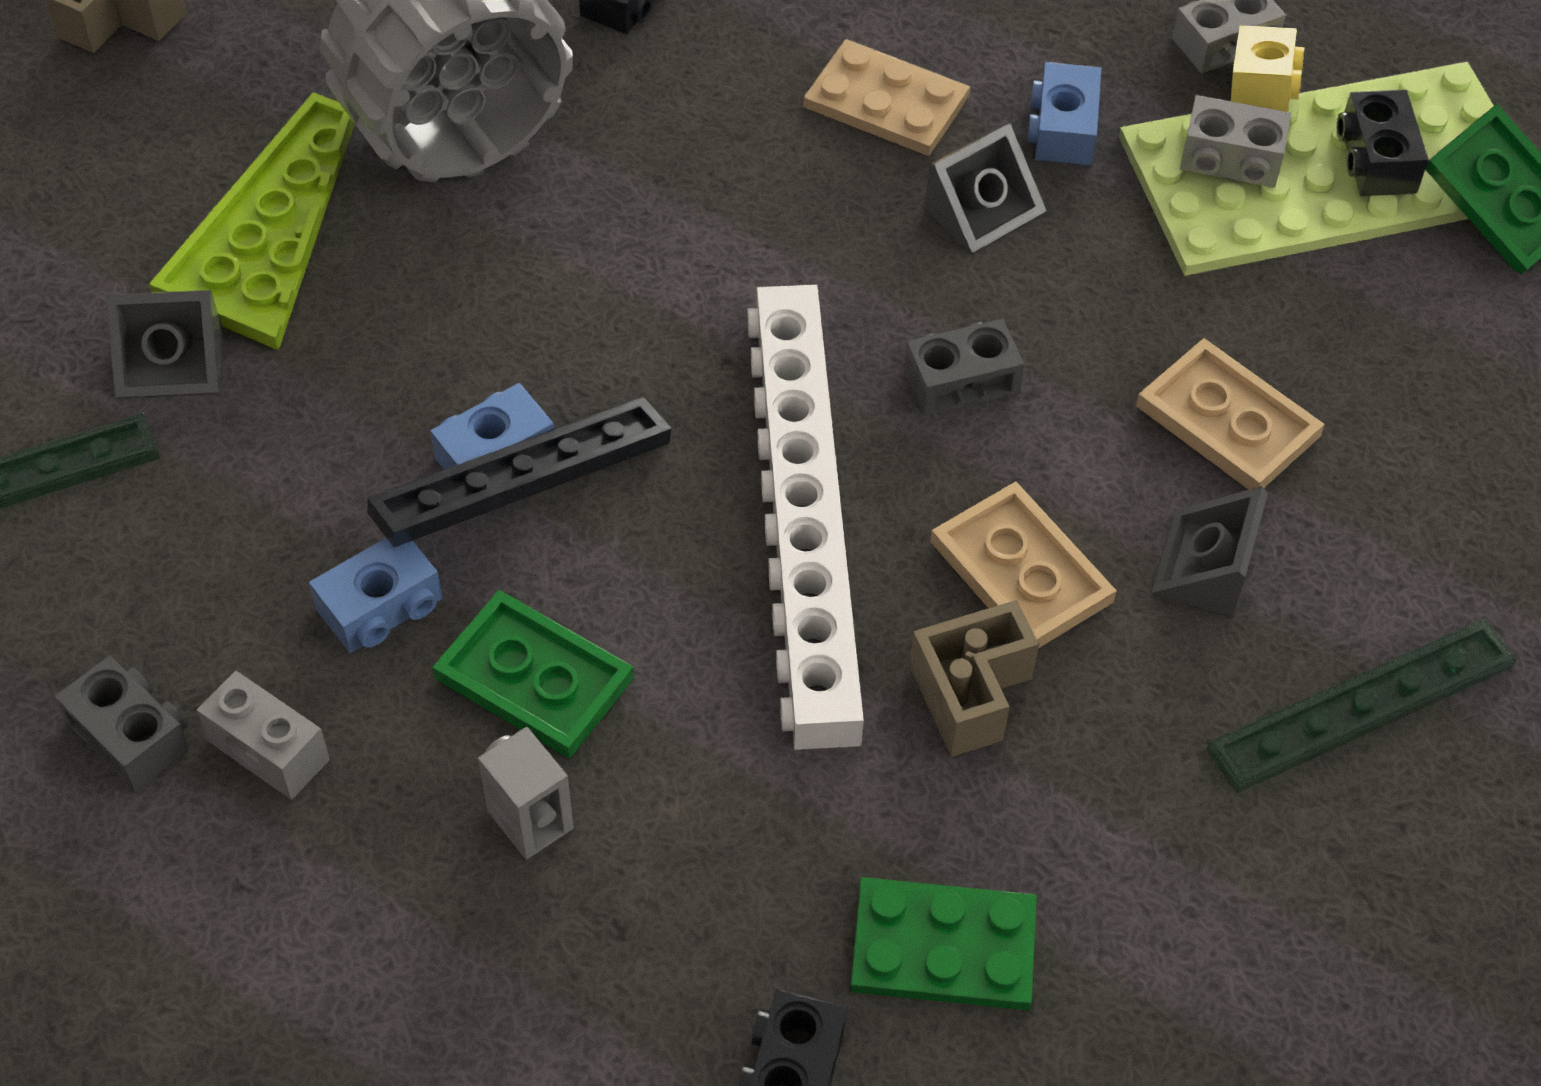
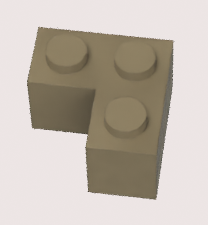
M45 0L56 36L91 53H94L122 25L160 41L187 14L184 0Z
M1017 600L913 631L909 667L951 757L1003 741L1010 706L1001 689L1032 680L1039 643Z

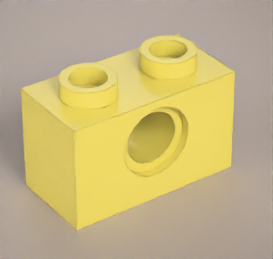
M1240 26L1233 68L1231 102L1288 112L1289 99H1299L1304 47H1295L1297 29Z

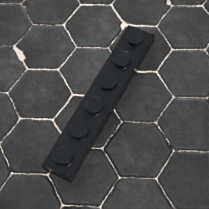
M642 397L368 497L367 513L395 548L670 443L672 428L649 402Z

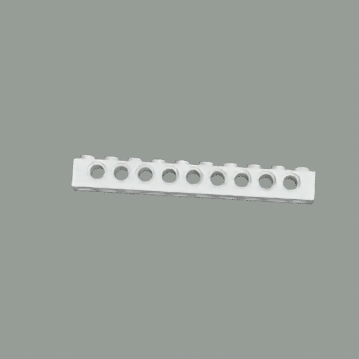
M817 285L757 287V308L747 309L749 338H758L759 347H751L752 378H762L763 386L754 388L755 418H765L766 428L758 429L757 431L759 460H769L770 470L761 471L762 501L773 502L774 514H765L766 546H777V558L768 559L770 591L780 590L781 603L772 604L774 636H784L785 650H776L778 683L789 684L790 697L780 698L782 732L793 731L794 750L861 746L864 719ZM800 549H809L812 551H800ZM810 593V594H815V595H817V596H814V597H806V596H803L802 594ZM817 639L822 642L813 644L808 643L805 640ZM823 686L828 690L813 691L809 687Z

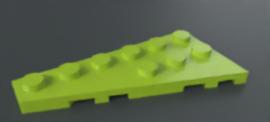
M313 92L149 283L151 292L212 290L222 327L279 351L355 125L341 104Z

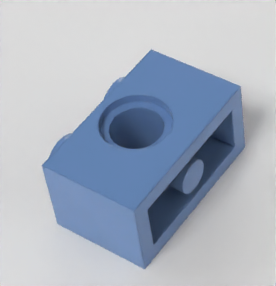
M1045 62L1043 80H1033L1030 109L1039 110V115L1030 114L1027 143L1036 144L1035 160L1092 165L1097 138L1101 67Z
M517 383L503 392H496L490 395L484 402L464 413L447 418L438 427L430 430L436 461L445 470L554 430V423L524 387Z
M385 538L309 582L315 609L349 653L362 646L369 648L380 644L386 639L392 628L409 618L412 620L424 618L433 611L437 602L443 599L438 571L413 541L394 548ZM379 594H386L382 597H374Z

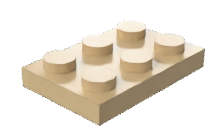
M846 39L804 96L803 107L930 156L969 98L970 86Z
M1205 338L1141 391L1136 407L1248 490L1261 486L1265 488L1321 437L1325 425Z
M1016 481L934 528L931 532V544L988 608L1015 600L1018 601L1039 643V648L1114 603L1117 590Z

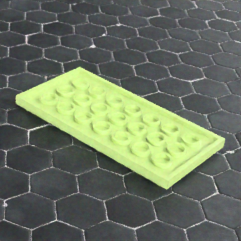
M1468 62L1300 93L1299 99H1289L1288 112L1292 114L1285 153L1275 188L1180 170L1191 114L1120 127L1119 139L1184 276L1468 219L1426 170L1417 194L1360 196L1355 177H1350L1347 171V148L1345 141H1339L1337 136V117L1340 112L1345 111L1350 92L1407 89L1428 159H1430L1494 105Z

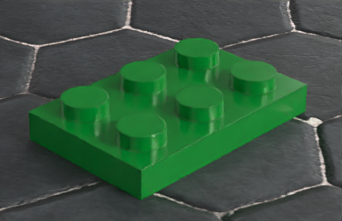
M1495 104L1430 158L1425 170L1508 264L1521 275L1541 258V152L1498 104Z
M501 590L496 592L432 667L434 679L516 728L522 730L528 727L540 742L569 759L634 679L633 666Z
M861 877L850 992L1030 1011L1032 1004L1037 895Z

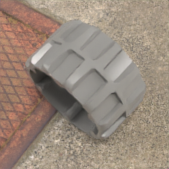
M336 0L337 5L330 19L329 27L321 32L320 52L332 68L326 73V84L332 94L386 165L395 169L404 165L416 180L436 183L439 178L463 175L469 179L483 174L484 169L498 163L509 155L520 153L530 144L528 140L539 130L544 122L556 114L562 103L560 95L565 78L572 72L573 67L572 50L562 39L566 30L565 22L548 0Z

